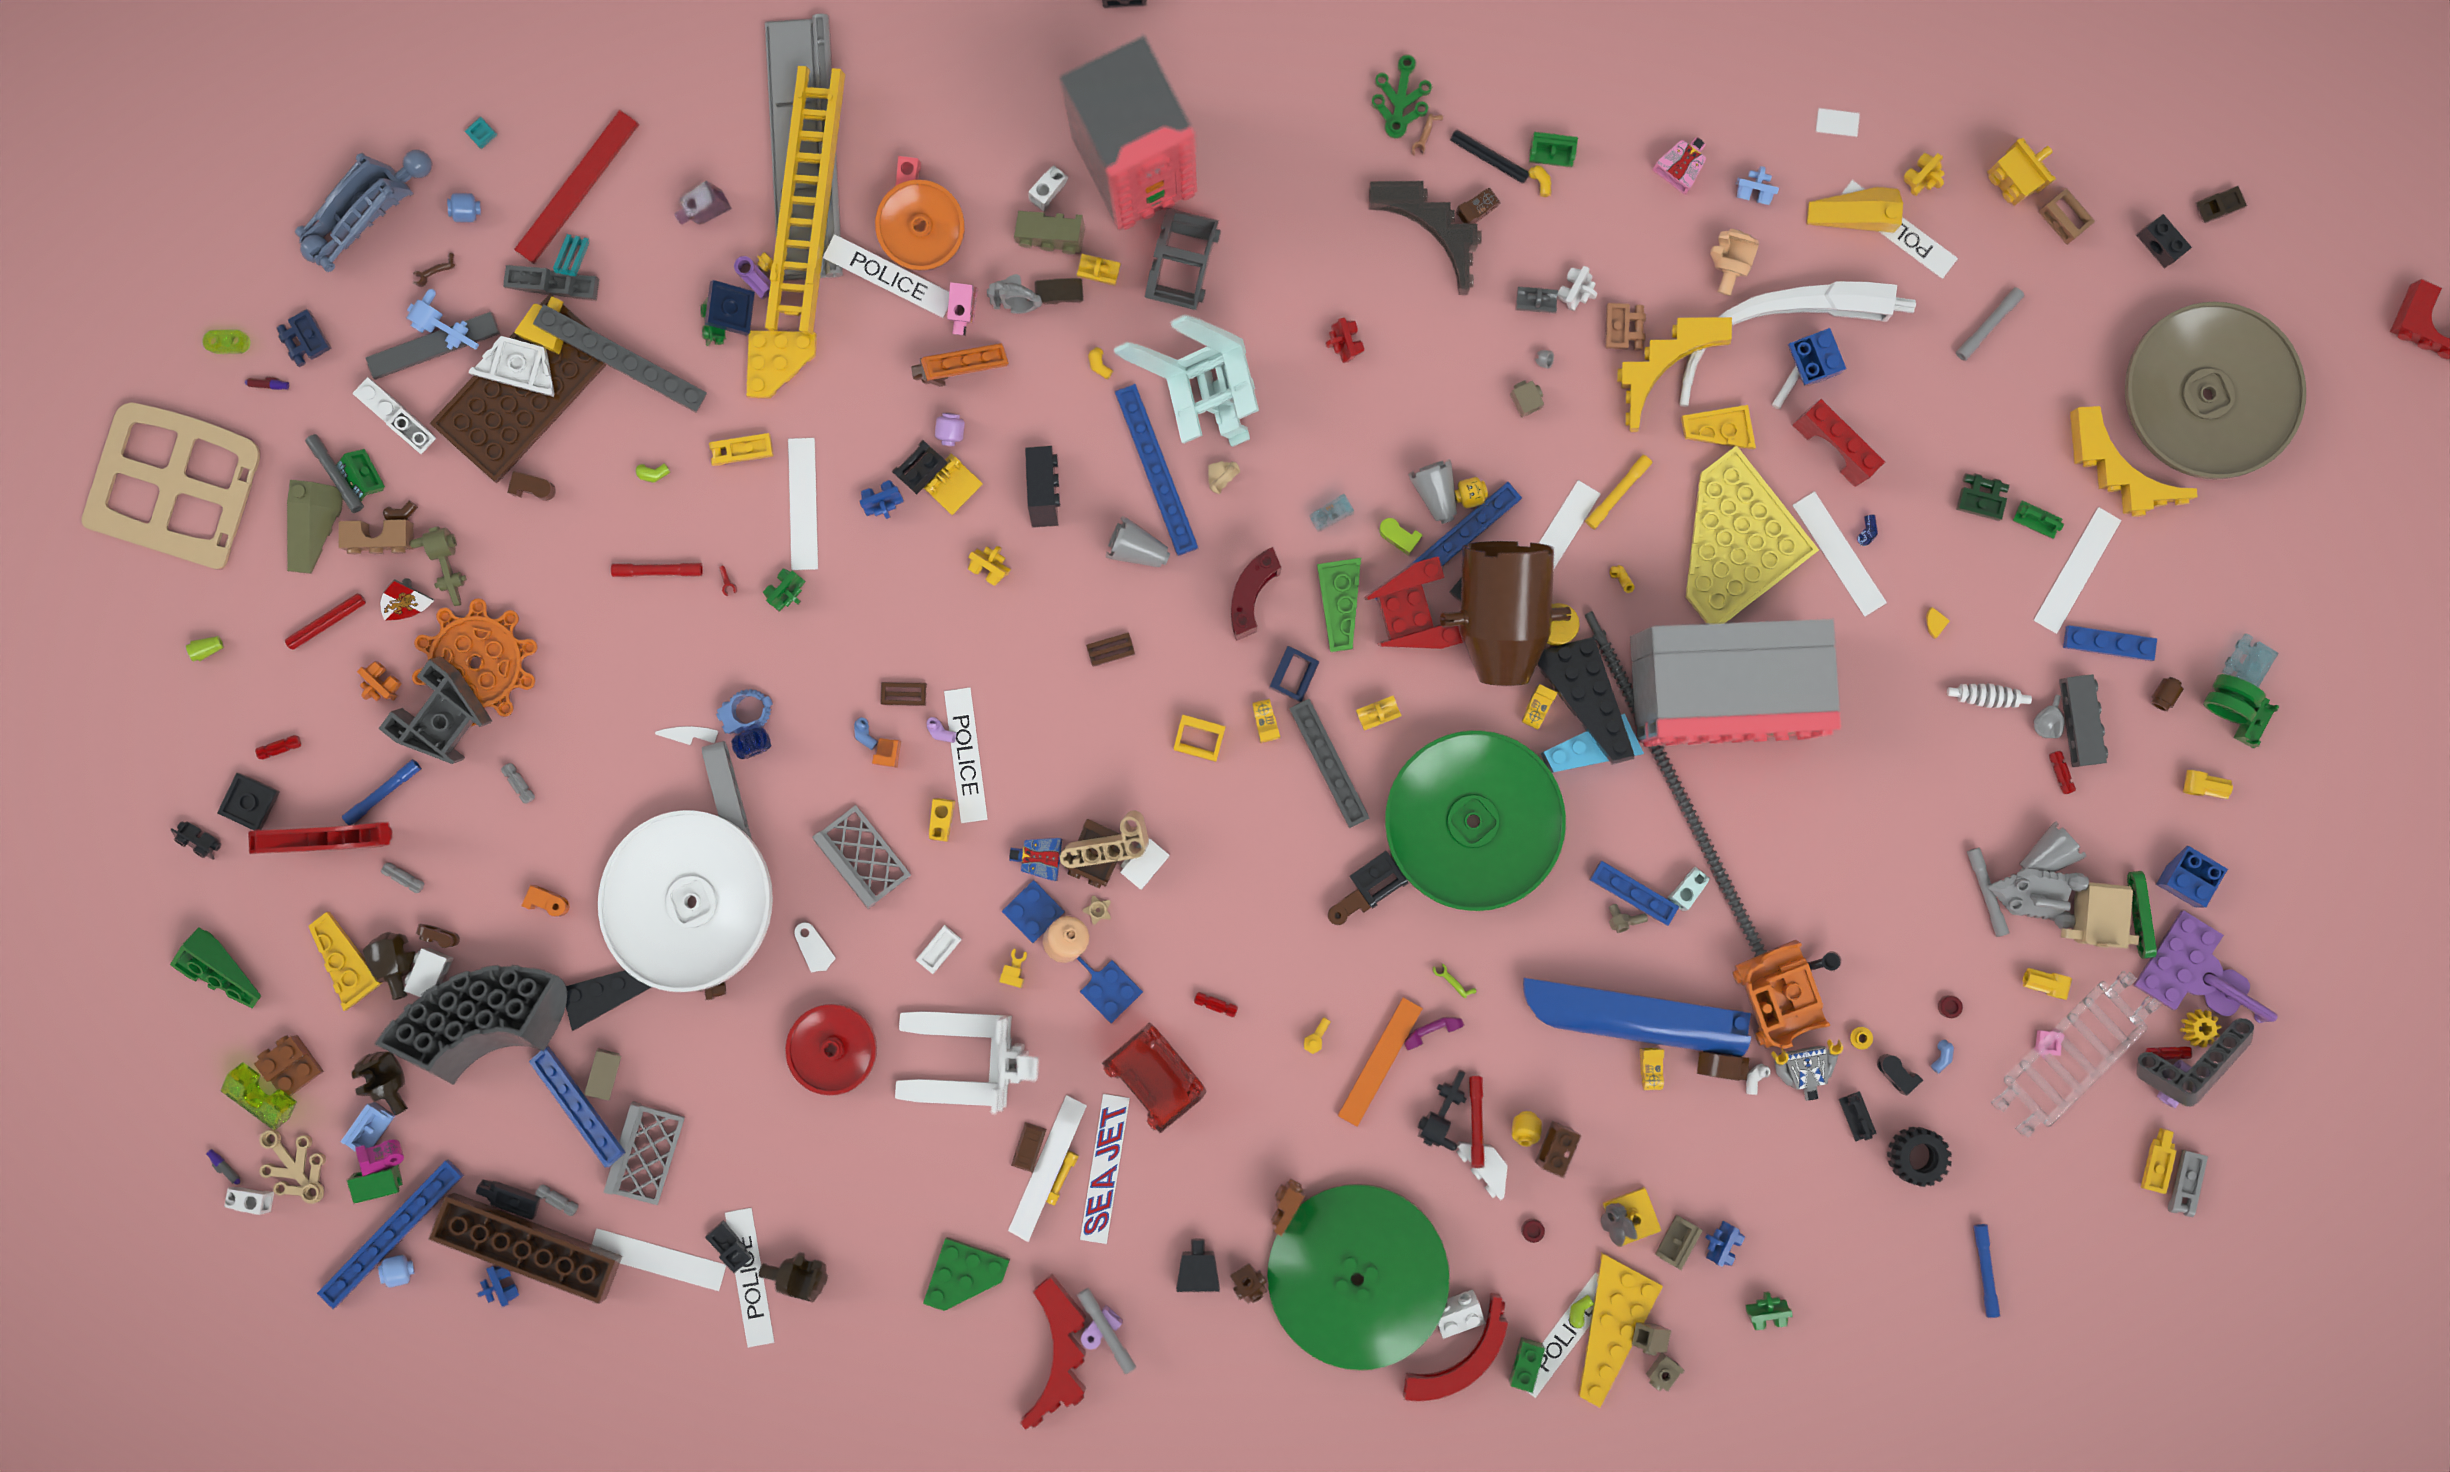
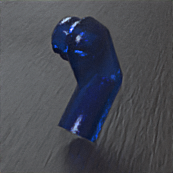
M1875 515L1864 516L1866 528L1857 537L1858 543L1862 546L1871 544L1878 535Z

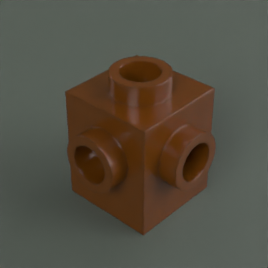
M1250 1264L1245 1265L1230 1275L1236 1285L1233 1290L1239 1300L1243 1298L1248 1304L1250 1302L1255 1303L1262 1299L1263 1294L1267 1292L1264 1286L1267 1281L1260 1271L1256 1272Z

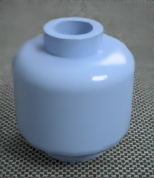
M404 1255L385 1258L382 1261V1265L378 1266L381 1284L385 1283L389 1288L409 1283L410 1275L415 1274L413 1262L407 1261Z

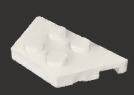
M500 336L493 347L485 352L482 356L483 359L475 368L472 367L469 370L471 375L552 397L555 394L547 350L541 346Z

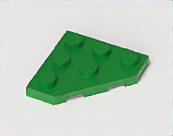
M946 1237L923 1304L946 1311L1002 1283L1010 1259Z

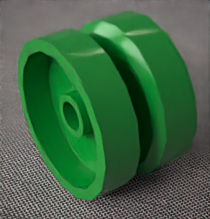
M2220 674L2213 684L2215 692L2208 693L2203 705L2215 715L2240 725H2251L2257 714L2254 708L2261 707L2266 694L2248 681L2231 675Z

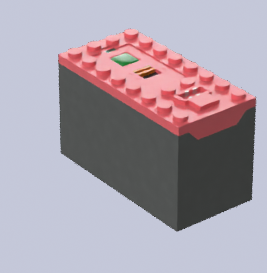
M1145 36L1060 76L1072 139L1118 230L1122 228L1124 230L1129 229L1136 224V221L1150 219L1155 215V212L1161 209L1167 210V208H1172L1175 202L1181 199L1183 201L1188 200L1195 195V192H1197L1195 134Z

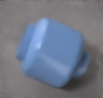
M454 193L451 195V199H447L448 217H452L455 222H475L476 215H481L480 201H475V197L471 193Z

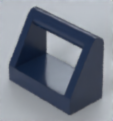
M1287 646L1269 689L1302 702L1319 665V661ZM1293 656L1309 662L1296 694L1280 687Z

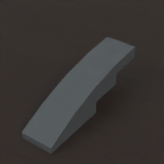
M506 265L503 282L504 288L545 295L551 293L553 296L597 300L599 278L596 276L577 275L575 277L554 273V271H550L547 268Z

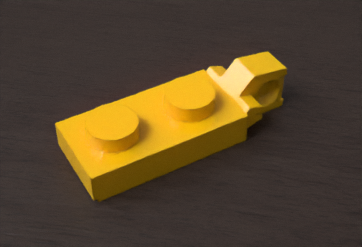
M2160 1128L2157 1139L2153 1138L2141 1188L2163 1194L2167 1193L2177 1151L2174 1150L2175 1144L2172 1143L2173 1131Z

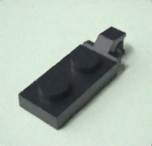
M484 1179L477 1186L475 1193L486 1197L490 1201V1205L530 1220L535 1218L541 1197L506 1184Z

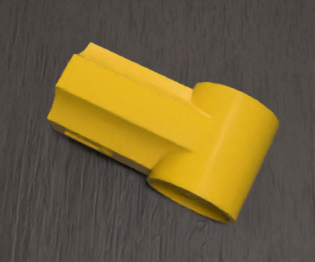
M2186 771L2183 793L2196 796L2207 795L2221 799H2228L2230 794H2232V780L2208 776V773L2201 771Z
M2027 968L2022 981L2023 987L2045 992L2048 996L2067 1000L2072 978Z

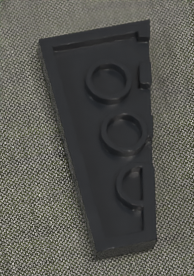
M626 970L566 986V1009L572 1031L652 987L637 980Z

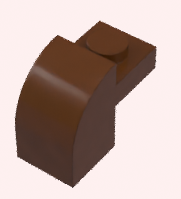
M1700 1051L1697 1074L1738 1081L1747 1080L1750 1058Z

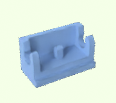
M369 1103L350 1127L341 1143L347 1145L355 1152V1147L362 1145L365 1148L373 1147L395 1116L378 1103Z

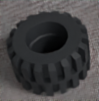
M1908 1127L1909 1130L1903 1129L1900 1131V1136L1895 1135L1893 1137L1895 1142L1889 1143L1888 1147L1892 1148V1150L1887 1152V1157L1891 1158V1161H1888L1889 1166L1894 1168L1892 1171L1900 1179L1915 1186L1926 1187V1185H1935L1934 1181L1941 1182L1943 1180L1941 1175L1948 1174L1949 1171L1946 1168L1951 1166L1952 1163L1948 1160V1157H1952L1951 1151L1947 1150L1949 1145L1943 1141L1944 1138L1925 1128ZM1925 1144L1929 1150L1928 1162L1920 1169H1913L1909 1159L1910 1153L1915 1146Z

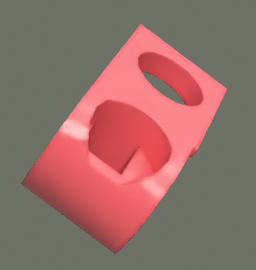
M898 156L896 186L906 181L918 180L921 162L918 158Z

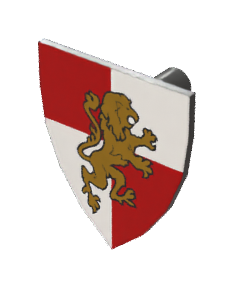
M405 578L402 580V583L394 579L382 594L380 601L381 613L384 621L409 618L425 610L434 599L411 588L412 581Z

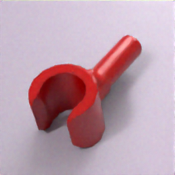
M720 566L719 569L724 582L723 594L728 596L727 586H732L734 593H736V585L730 582L725 567Z

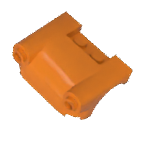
M1793 940L1735 965V971H1732L1736 983H1741L1745 986L1759 1025L1755 1037L1760 1046L1763 1045L1765 1048L1774 1046L1782 1049L1793 1047L1792 1040L1800 1034L1813 1029L1831 1026L1823 1014L1821 997L1809 964L1802 955L1800 949L1802 944L1798 940Z

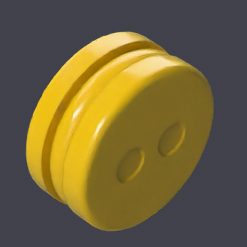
M1562 603L1552 604V608L1570 607ZM1570 607L1571 614H1566L1571 616L1570 621H1552L1551 635L1547 644L1553 646L1563 645L1570 642L1577 635L1580 623L1579 617L1573 608Z

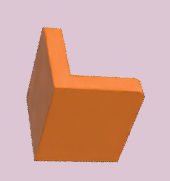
M880 738L878 740L877 753L873 755L872 764L897 768L901 741Z

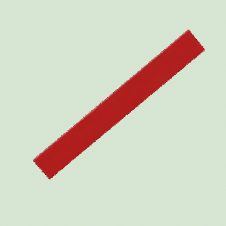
M621 110L618 111L514 250L532 264H535L639 126L635 120Z

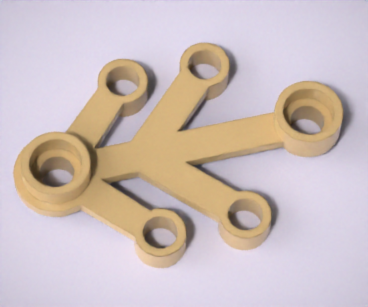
M268 1130L263 1132L259 1138L261 1146L266 1149L272 1148L287 1168L275 1167L274 1164L268 1163L261 1166L260 1175L264 1178L272 1176L296 1179L301 1185L290 1186L288 1182L281 1181L274 1185V1193L278 1196L285 1194L298 1195L308 1204L319 1202L324 1196V1187L319 1183L321 1166L326 1162V1157L323 1153L311 1155L309 1162L312 1166L308 1179L304 1170L307 1148L312 1145V1138L308 1135H303L296 1139L297 1153L296 1160H294L280 1142L281 1135L278 1131ZM270 1135H274V1143L270 1141ZM302 1138L306 1139V1146L301 1144ZM316 1156L320 1157L321 1161L319 1164L315 1162ZM266 1167L271 1169L269 1175L265 1172ZM280 1184L284 1186V1192L279 1191ZM311 1188L316 1190L315 1196L311 1195Z

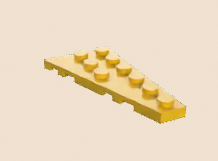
M1602 1252L1589 1327V1339L1585 1352V1364L1579 1390L1581 1398L1599 1408L1602 1406L1632 1347L1636 1323L1645 1322L1663 1287L1661 1284Z

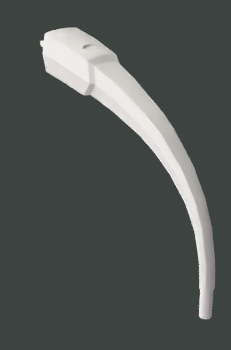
M1836 281L1830 285L1804 286L1765 293L1738 304L1722 313L1719 317H1732V326L1754 317L1799 312L1829 313L1837 317L1887 322L1893 315V311L1914 313L1916 300L1896 297L1897 285ZM1705 349L1693 352L1687 360L1682 380L1680 406L1688 407L1691 385H1693L1696 367Z

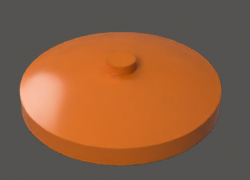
M910 180L898 184L884 196L877 209L875 230L882 249L897 264L913 270H930L945 264L956 254L964 237L965 222L959 203L947 189L932 181Z

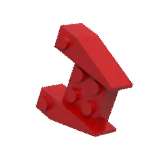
M1439 556L1411 564L1364 597L1365 600L1378 599L1389 640L1377 643L1378 646L1443 649L1463 643L1458 626L1442 627L1441 624L1433 625L1422 584L1445 578Z

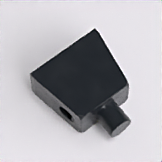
M1191 1239V1251L1182 1252L1176 1292H1220L1215 1254L1213 1251H1205V1239Z

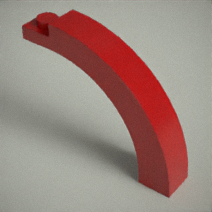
M1490 1294L1486 1325L1472 1351L1460 1362L1445 1370L1429 1374L1406 1373L1403 1390L1404 1400L1430 1401L1441 1399L1465 1389L1482 1376L1496 1358L1507 1331V1320L1500 1318V1315H1504L1505 1301H1502L1500 1294Z

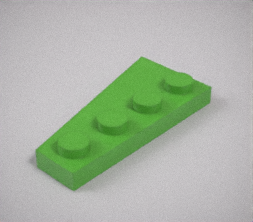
M1361 558L1317 564L1330 653L1353 649Z

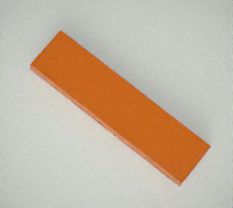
M1002 343L931 355L921 359L927 381L1005 367L1009 364Z

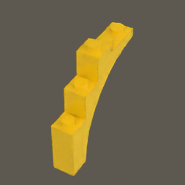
M1732 317L1677 318V324L1672 325V338H1676V340H1650L1649 347H1645V360H1649V362H1622V369L1617 371V382H1622L1621 389H1630L1626 390V404H1630V412H1626L1625 426H1630V432H1639L1640 416L1645 400L1656 381L1668 368L1695 351L1712 346L1731 344Z
M2100 406L2078 407L2070 412L2074 463L2083 464V467L2097 466L2099 489L2107 488V492L2121 491L2123 514L2132 513V517L2145 516L2147 511L2154 509V507L2166 506L2167 502H2175V505L2189 504V500L2198 497L2197 488H2178L2165 485L2146 477L2133 468L2119 454L2110 440L2103 423Z

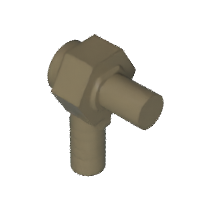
M1617 904L1609 907L1613 916L1609 924L1612 930H1616L1617 933L1627 931L1630 928L1629 925H1637L1648 921L1645 913L1631 917L1628 914H1621Z

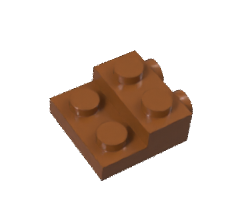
M286 1035L280 1038L275 1043L277 1045L276 1048L272 1051L267 1049L257 1056L259 1060L254 1063L266 1082L271 1081L283 1099H288L324 1072L298 1035L290 1037Z
M1290 1179L1289 1182L1287 1181L1285 1186L1281 1184L1275 1194L1277 1207L1280 1209L1276 1210L1271 1221L1273 1232L1280 1236L1283 1235L1305 1197L1302 1185L1293 1179Z

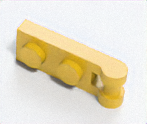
M769 433L709 443V449L713 454V458H711L712 466L774 456L771 435ZM726 448L727 455L722 456L721 450Z

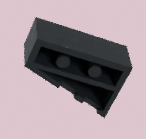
M1052 446L1025 448L1027 502L1032 528L1059 526L1057 507H1060V495L1056 493V487H1059V475L1055 474V467H1058V455L1053 454Z

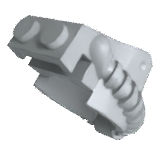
M1017 274L1011 275L1005 280L992 283L989 289H987V296L990 297V304H993L994 309H1000V304H1003L1004 309H1011V313L1022 314L1031 312L1042 305L1041 297L1029 288L1021 285V277Z

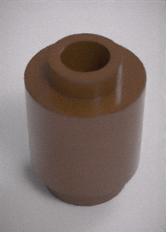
M2169 677V679L2163 678L2152 695L2153 700L2151 704L2166 712L2169 708H2173L2184 690L2181 686L2182 683L2173 677Z

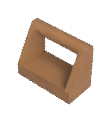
M2067 188L2038 211L2066 244L2073 241L2095 222ZM2061 198L2066 201L2085 223L2080 229L2072 223L2056 204Z

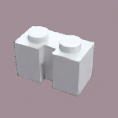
M1149 838V845L1144 854L1138 858L1125 860L1120 866L1123 868L1120 873L1142 890L1170 855ZM1139 843L1136 848H1142L1141 844Z
M421 948V951H418L414 957L413 963L415 965L412 972H409L406 976L404 991L422 997L421 994L434 985L439 986L443 983L444 976L447 975L454 958L431 948Z

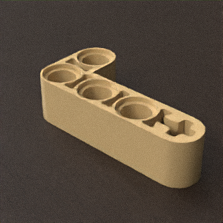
M1138 811L1128 812L1121 821L1120 835L1068 843L1060 854L1061 863L1067 868H1075L1141 857L1149 845L1143 815ZM1127 820H1134L1137 827H1131ZM1132 842H1139L1142 848H1135ZM1111 845H1117L1120 851H1113ZM1089 848L1096 849L1098 855L1091 854Z

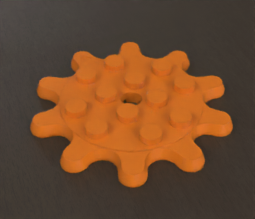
M479 598L472 600L469 606V613L463 618L456 617L448 608L439 609L436 614L437 621L441 627L439 634L433 637L427 635L417 636L414 641L416 649L424 652L428 660L439 656L444 658L459 670L484 708L493 707L500 716H510L514 708L509 699L510 692L514 688L529 690L535 685L534 676L523 670L522 661L525 657L535 654L537 643L532 639L518 640L514 637L513 629L519 621L518 614L508 610L500 618L491 619L487 615L486 602ZM478 656L481 658V664L479 668L474 669L471 666V660L473 657ZM423 668L416 670L412 675L413 682L419 686L426 685L417 677Z

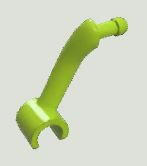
M1442 964L1444 970L1441 974H1438L1433 966V973L1436 976L1444 977L1463 998H1467V995L1477 992L1475 988L1464 991L1462 985L1447 972V967Z

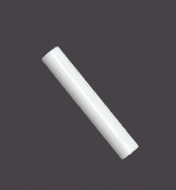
M1795 366L1772 403L1773 407L1780 409L1798 380L1800 374L1797 366Z

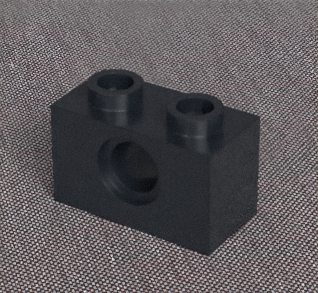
M2164 214L2136 234L2164 268L2175 262L2192 248Z

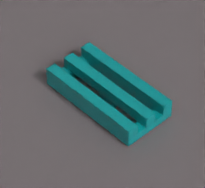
M567 234L553 266L554 273L576 277L590 244L589 239L584 237L581 240L580 236L572 238L571 235ZM578 245H579V246H580V249H579V251H578V253H577V256H576V258H575V261H574V263H573V266H572L571 270H568V269H569V266H570V264H571V262L573 261V258H574V254H575V252H576V249H577V247H578Z

